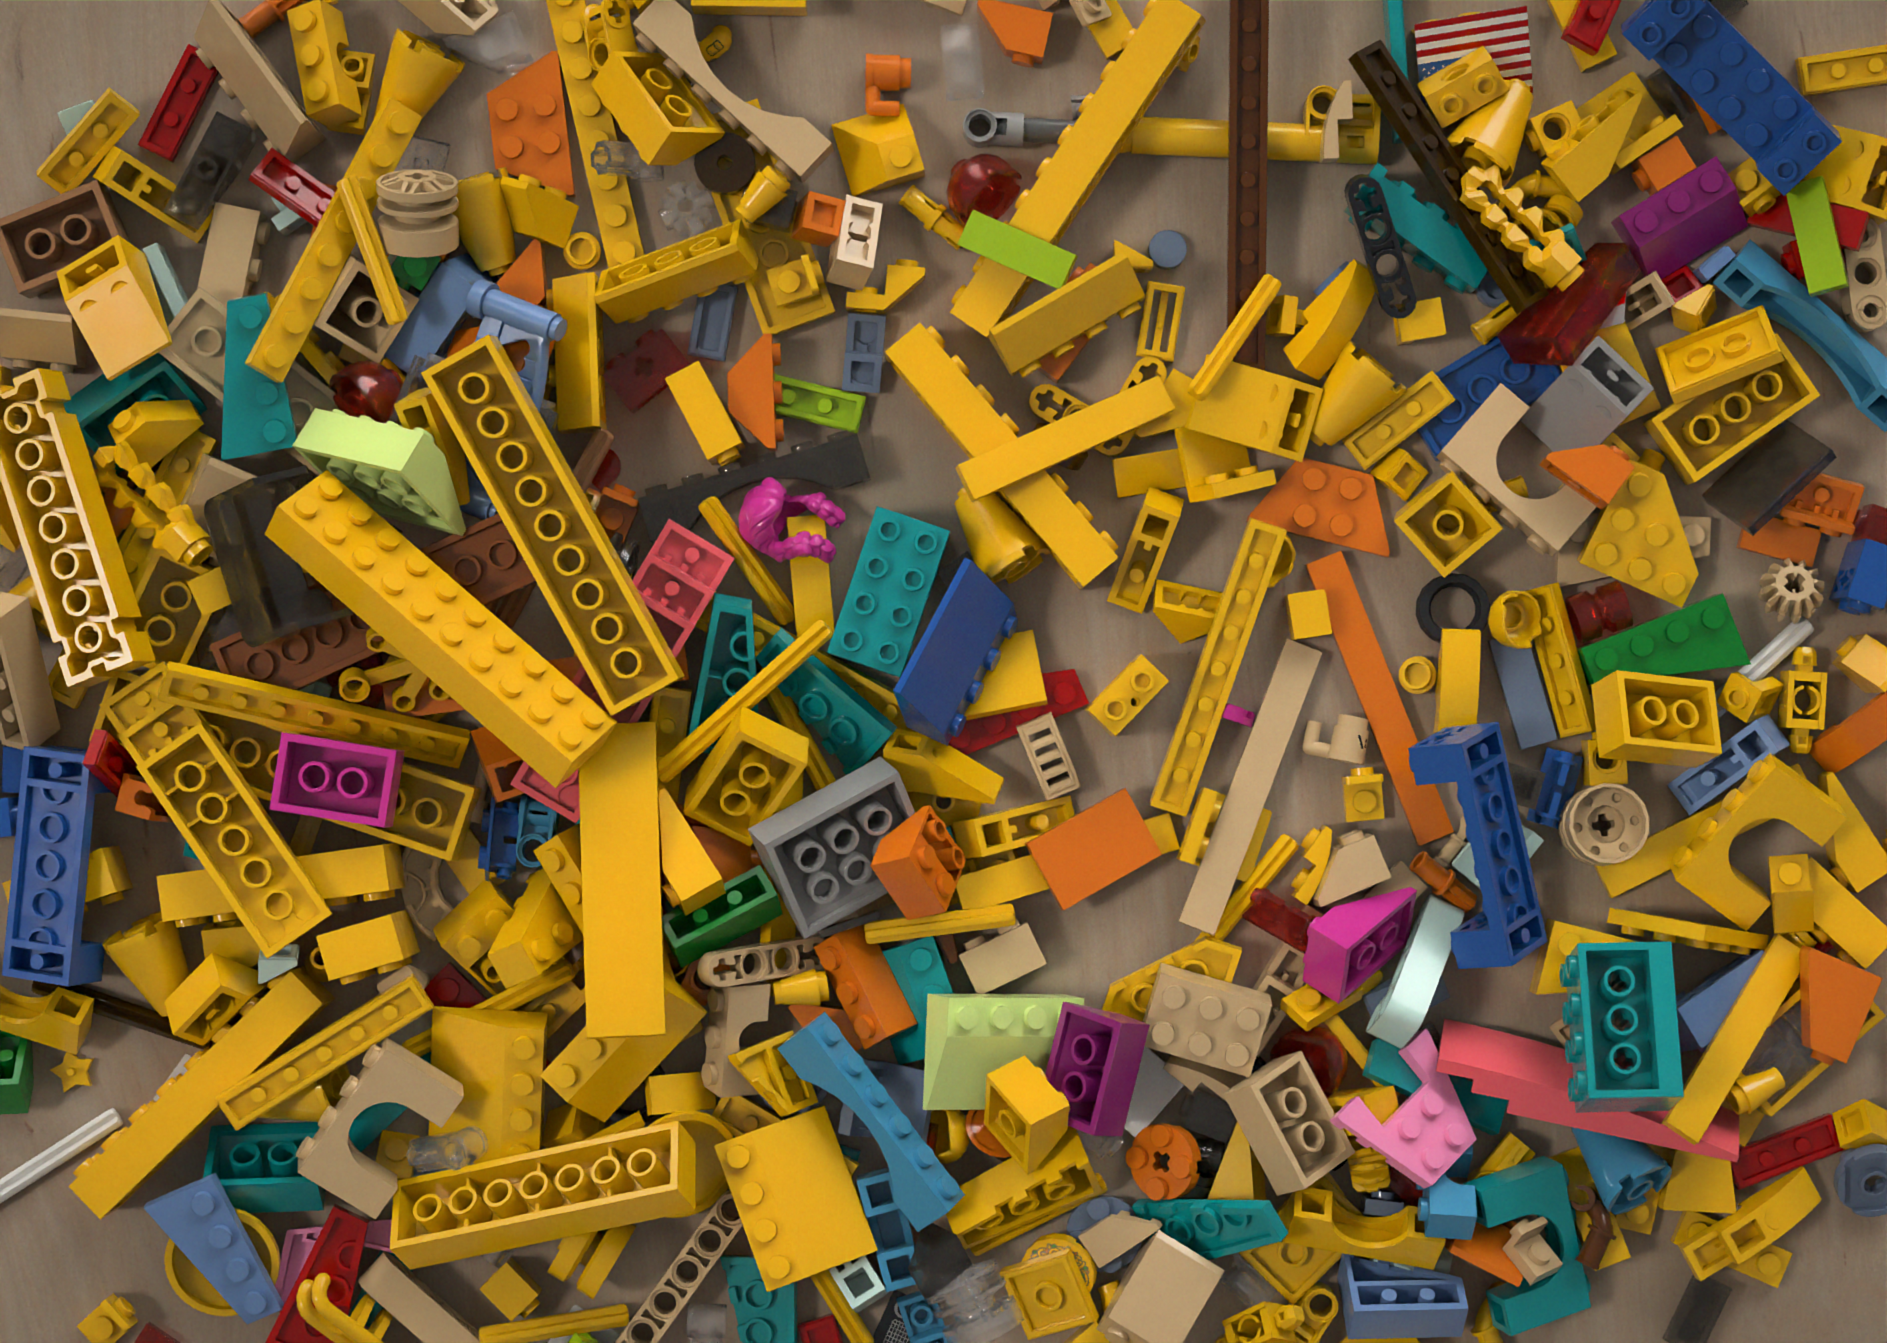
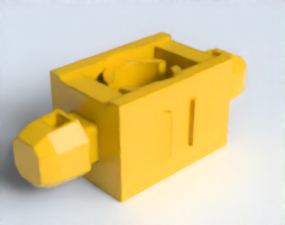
M1796 647L1792 658V665H1795V671L1780 672V682L1784 686L1779 694L1777 727L1792 728L1791 735H1788V741L1791 744L1788 746L1790 753L1808 754L1813 740V736H1809L1810 730H1824L1827 673L1813 672V666H1817V653L1813 647ZM1794 681L1812 682V686H1794ZM1800 690L1807 692L1810 697L1809 706L1803 711L1797 708L1794 700L1795 695ZM1793 714L1810 715V719H1794L1792 716Z
M1263 1301L1222 1320L1225 1333L1219 1336L1215 1343H1296L1294 1329L1299 1327L1305 1319L1301 1306Z

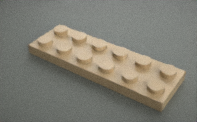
M199 287L168 325L173 344L158 353L223 402L227 307ZM294 360L285 380L297 437L315 408L331 412L333 409H338L349 416L357 418L360 415H364ZM294 447L284 449L317 476L320 475Z

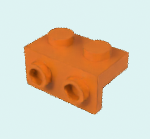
M1789 464L1775 508L1783 516L1782 520L1790 525L1805 527L1806 523L1820 526V532L1833 537H1841L1842 533L1853 535L1856 529L1853 521L1865 487L1860 483Z

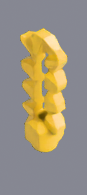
M1496 164L1486 170L1473 166L1461 178L1462 194L1459 200L1467 208L1481 212V223L1491 230L1499 231L1501 233V241L1507 249L1523 253V266L1527 270L1535 272L1550 288L1556 285L1563 292L1585 271L1578 264L1582 258L1565 242L1564 232L1561 229H1556L1544 233L1543 211L1536 206L1524 210L1521 206L1524 194L1518 186L1504 190L1500 168ZM1480 185L1487 187L1491 191V196L1494 199H1499L1509 209L1510 215L1514 219L1520 220L1533 233L1535 241L1541 242L1545 246L1542 251L1537 246L1530 244L1529 237L1516 224L1507 221L1508 216L1496 204H1491L1488 201L1487 195L1482 190H1477Z
M126 441L118 442L116 446L98 448L93 456L98 469L96 474L99 486L116 489L113 501L116 507L120 509L133 507L135 509L131 519L135 528H156L152 546L155 549L166 550L179 563L185 562L190 568H194L204 562L213 551V546L209 543L211 537L195 521L191 508L187 504L176 507L171 487L164 482L156 483L151 467L147 462L138 463L135 451ZM115 463L120 468L127 470L131 480L139 488L145 489L148 498L159 509L167 513V518L171 521L170 524L166 525V522L158 519L145 505V500L135 495L127 486V481L115 474Z

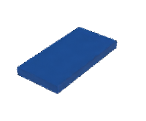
M1528 318L1497 335L1488 344L1479 346L1436 372V375L1456 400L1417 430L1435 461L1439 460L1436 456L1500 383L1526 405H1530L1562 374Z

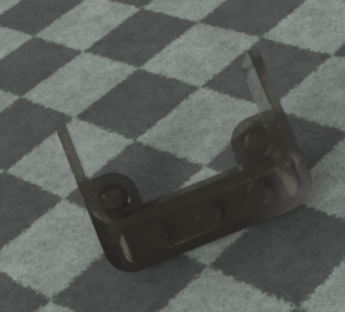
M306 465L251 478L208 499L204 506L206 524L240 633L245 643L250 647L272 643L326 626L353 615L352 610L349 608L333 612L331 600L327 595L317 588L308 590L301 566L265 535L277 506L297 492L291 481L309 473Z

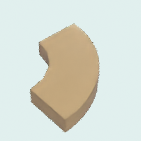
M406 847L402 855L406 887L401 888L405 908L418 929L429 939L436 942L437 937L433 928L455 908L446 900L440 887L439 871L444 859Z

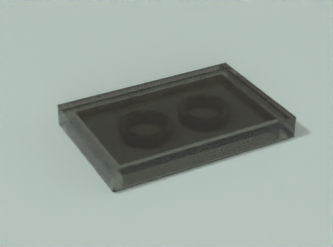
M1786 419L1771 429L1702 494V497L1707 504L1754 536L1837 457L1831 448Z

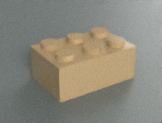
M1160 962L1142 1021L1150 1025L1144 1047L1250 1077L1272 1008L1271 995Z
M1302 1051L1272 1059L1252 1073L1250 1077L1245 1078L1223 1093L1277 1196L1306 1189L1355 1153L1344 1130L1338 1129L1330 1122L1335 1113Z

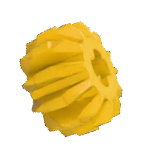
M1355 1135L1347 1136L1355 1151L1354 1154L1347 1158L1353 1188L1357 1192L1367 1193L1387 1188L1391 1180L1388 1163L1385 1162L1386 1157L1372 1147L1365 1148L1355 1141L1357 1138Z

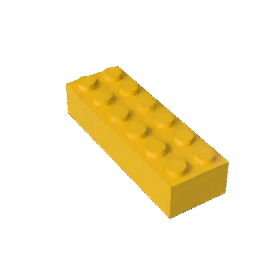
M397 843L296 856L323 900L325 899L328 907L358 902L357 895L363 894L364 902L395 897V889L406 887L400 844ZM206 869L156 876L162 922L175 920L176 928L209 923V915L213 916V923L239 919Z

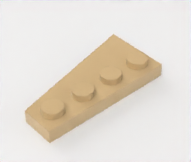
M1591 513L1556 553L1555 583L1559 582L1560 587L1610 577L1577 561L1599 513ZM1679 516L1693 559L1710 555L1711 517Z

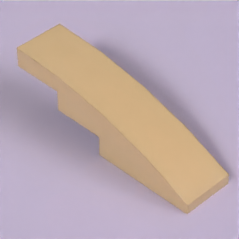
M1310 903L1307 906H1303L1252 988L1253 990L1270 994L1272 1008L1257 1057H1259L1286 1016V1013L1280 1009L1281 999L1298 990L1304 984V981H1302L1305 966L1303 957L1307 951L1309 938L1307 936V929L1316 917H1322L1326 914Z

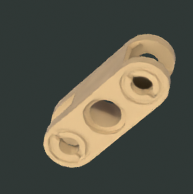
M1871 218L1869 219L1859 252L1841 248L1846 261L1844 265L1849 287L1839 289L1844 321L1858 333L1870 332L1887 322V279L1882 238L1878 224ZM1856 266H1862L1868 271L1869 281L1867 284H1862L1856 280L1854 275ZM1864 308H1866V309L1868 310V312L1870 313V314H1869V317H1867V316L1864 314V312H1863V309H1864Z

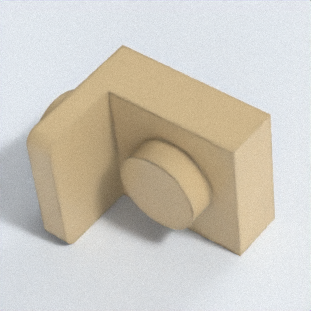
M1544 1216L1532 1222L1524 1219L1517 1223L1509 1232L1512 1237L1502 1248L1530 1285L1556 1273L1563 1265L1540 1235V1232L1548 1224Z

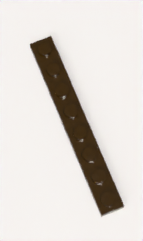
M1381 39L1353 54L1348 59L1350 64L1516 314H1519L1547 296L1549 292L1538 275L1523 266V253L1507 249L1501 241V233L1497 230H1491L1481 223V212L1467 208L1459 200L1462 194L1461 178L1468 170Z

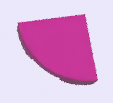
M1226 703L1221 718L1252 728L1256 715H1254V712Z

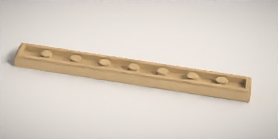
M1286 639L1178 922L1210 935H1215L1323 652Z

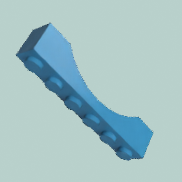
M1750 239L1736 253L1737 256L1723 267L1713 281V284L1741 308L1751 310L1763 305L1768 318L1788 328L1808 343L1837 374L1849 392L1856 408L1881 430L1886 432L1887 357L1818 297H1811L1808 289Z
M826 1012L798 1030L777 1048L800 1079L815 1084L836 1096L852 1109L868 1127L887 1161L893 1183L894 1202L917 1232L948 1213L965 1196L956 1180L950 1176L935 1156L933 1150L924 1142L911 1125L908 1117L901 1112L888 1095L885 1087L878 1082L865 1065L862 1057L856 1053L841 1033L839 1027L830 1019Z

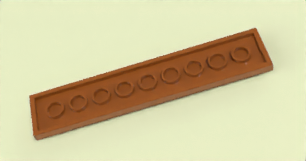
M499 513L467 527L463 536L452 534L419 549L484 606L537 583ZM330 591L209 645L221 673L297 691L382 653L373 652L367 647L366 632L371 627ZM375 636L372 638V640L376 642L382 641L384 639L381 636Z

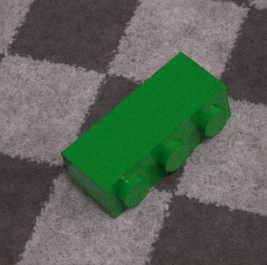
M760 865L724 883L725 894L685 916L681 908L678 907L662 916L663 937L681 968L700 959L705 953L715 951L783 915L778 894Z

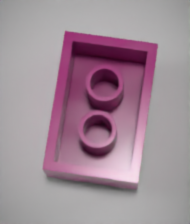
M282 732L269 809L384 828L393 827L405 751Z

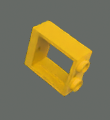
M699 360L666 377L665 380L711 465L719 463L721 467H725L740 459L739 451L746 447Z
M1142 654L1137 655L1084 710L1110 736H1116L1169 680ZM1132 698L1135 699V705H1134V706H1132V704H1131V699H1132Z

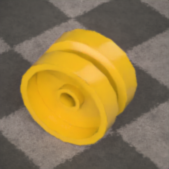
M629 1224L610 1228L605 1235L595 1231L562 1238L557 1247L559 1252L547 1273L565 1282L571 1278L579 1263L585 1266V1269L576 1283V1288L579 1292L594 1299L637 1226Z

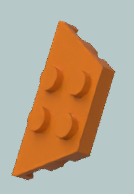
M558 50L551 51L487 93L494 163L497 171L498 168L506 167L508 175L519 178L520 174H524L542 181L540 187H553L566 192L568 197H576L561 63Z
M1303 457L1302 462L1295 461L1277 484L1271 488L1267 495L1247 516L1246 522L1251 517L1287 530V533L1388 558L1390 554L1375 481L1371 474Z

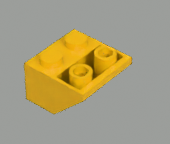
M212 952L164 1001L173 1035L204 1046L211 1041V1038L227 1023L231 1024L241 1015L239 1011L253 997L260 996L267 988L266 985L269 981L258 984V970Z

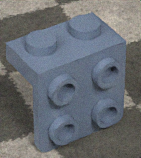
M863 1059L865 1065L878 1082L885 1087L888 1095L901 1112L908 1117L911 1125L926 1143L932 1110H923L924 1070L882 1060ZM843 1103L840 1111L838 1133L847 1136L874 1137L856 1113Z

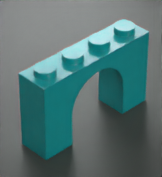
M1543 1155L1463 1183V1185H1475L1476 1222L1487 1228L1526 1215H1537L1539 1218L1544 1216L1548 1221V1224L1544 1227L1546 1242L1563 1263L1556 1273L1532 1285L1523 1277L1519 1287L1508 1282L1486 1290L1494 1327L1513 1336L1591 1307L1588 1294L1591 1292L1590 1281L1584 1273L1583 1264L1575 1260L1579 1255L1582 1244L1576 1235L1574 1225L1576 1212L1569 1201L1567 1191L1569 1177L1561 1163Z

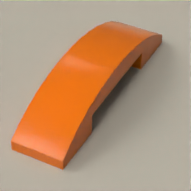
M1887 691L1878 694L1839 725L1834 723L1812 740L1809 753L1825 771L1834 772L1835 774L1887 740Z

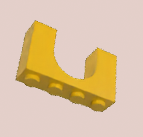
M1771 753L1763 761L1758 760L1752 765L1747 773V779L1738 789H1732L1725 796L1720 810L1713 818L1708 817L1701 823L1697 830V836L1688 846L1684 845L1678 849L1670 865L1677 882L1746 932L1771 905V902L1763 887L1729 862V848L1735 835L1744 826L1753 821L1775 818L1790 823L1823 847L1848 819L1839 803Z

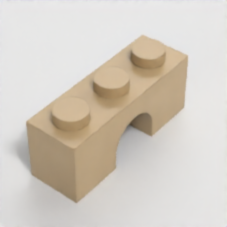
M765 980L728 987L712 986L708 993L709 1023L704 1033L707 1046L706 1059L702 1066L701 1076L704 1087L720 1098L759 1094L732 1065L728 1055L747 1048V1046L739 1047V1038L742 1031L749 1024L768 1021L771 984Z

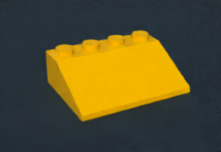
M433 1007L431 1065L462 1083L464 1098L442 1128L429 1121L428 1151L477 1164L543 1149L546 1081L539 1075L546 1069L548 1013Z
M825 1105L714 1145L767 1292L878 1251Z

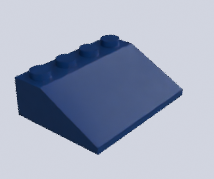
M964 558L893 690L907 728L948 746L953 736L958 737L962 732L966 722L964 714L969 704H975L980 698L984 684L981 682L987 670L992 672L995 669L1001 656L999 648L1004 638L1010 639L1018 624L1013 602L972 560Z

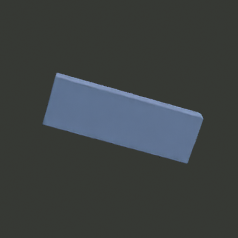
M1496 639L1487 641L1519 750L1556 740L1557 735L1531 648L1516 649L1503 646Z

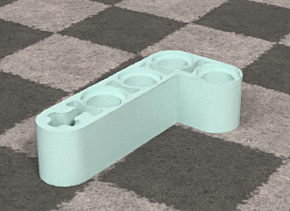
M1431 894L1427 896L1416 917L1387 994L1377 1005L1366 1029L1367 1033L1402 1049L1418 1031L1426 1016L1451 951L1450 932L1461 925L1465 913L1464 910Z

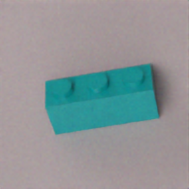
M156 353L111 381L103 373L71 396L70 401L64 403L66 413L76 414L85 443L95 453L99 447L116 446L107 426L113 422L114 418L121 411L127 410L135 402L190 400L195 405L199 415L207 410L206 405L181 370L160 353ZM115 463L114 466L116 467L114 469L116 470L115 474L117 475L123 470V468H120Z
M934 936L915 938L882 950L918 1024L890 1039L896 1059L900 1065L925 1059L927 994H954Z
M318 1122L247 1124L238 1131L232 1125L211 1126L203 1178L216 1173L233 1207L248 1213L324 1210L326 1189L298 1173V1157H296V1152L307 1136L313 1138L319 1130Z

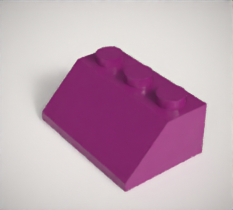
M1717 156L1611 221V224L1644 277L1656 271L1661 279L1748 226L1743 208L1739 203L1740 198L1737 189Z
M1063 1002L1045 1075L1057 1092H1062L1069 1102L1068 1126L1093 1136L1123 1135L1149 1024L1122 1014Z

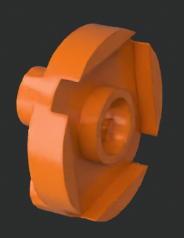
M1169 1123L1149 1125L1137 1134L1132 1147L1126 1151V1163L1131 1168L1136 1184L1154 1201L1182 1197L1188 1194L1198 1182L1200 1173L1196 1174L1198 1168L1197 1161H1201V1152L1192 1134L1179 1125L1173 1126ZM1161 1155H1169L1170 1160L1167 1162L1169 1170L1161 1166Z

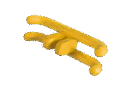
M327 1273L318 1274L314 1282L313 1280L306 1279L300 1284L296 1295L297 1308L300 1315L308 1324L334 1343H384L381 1339L390 1325L393 1315L384 1308L376 1315L369 1329H365L364 1326L375 1304V1300L369 1294L361 1298L349 1317L329 1301L327 1289L331 1279Z

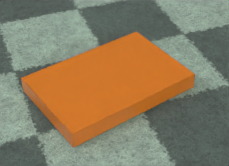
M1126 788L1120 789L1025 843L1060 909L1063 911L1162 855Z

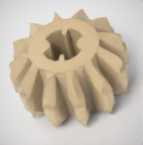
M1789 557L1783 561L1782 566L1774 562L1770 565L1768 573L1763 574L1759 584L1762 588L1758 593L1759 600L1767 602L1764 607L1765 613L1778 612V622L1782 621L1785 616H1789L1793 624L1799 622L1801 616L1809 620L1814 615L1815 608L1822 605L1824 598L1821 593H1823L1825 588L1824 581L1816 580L1819 574L1818 568L1809 571L1805 569V559L1800 561L1798 566H1794Z

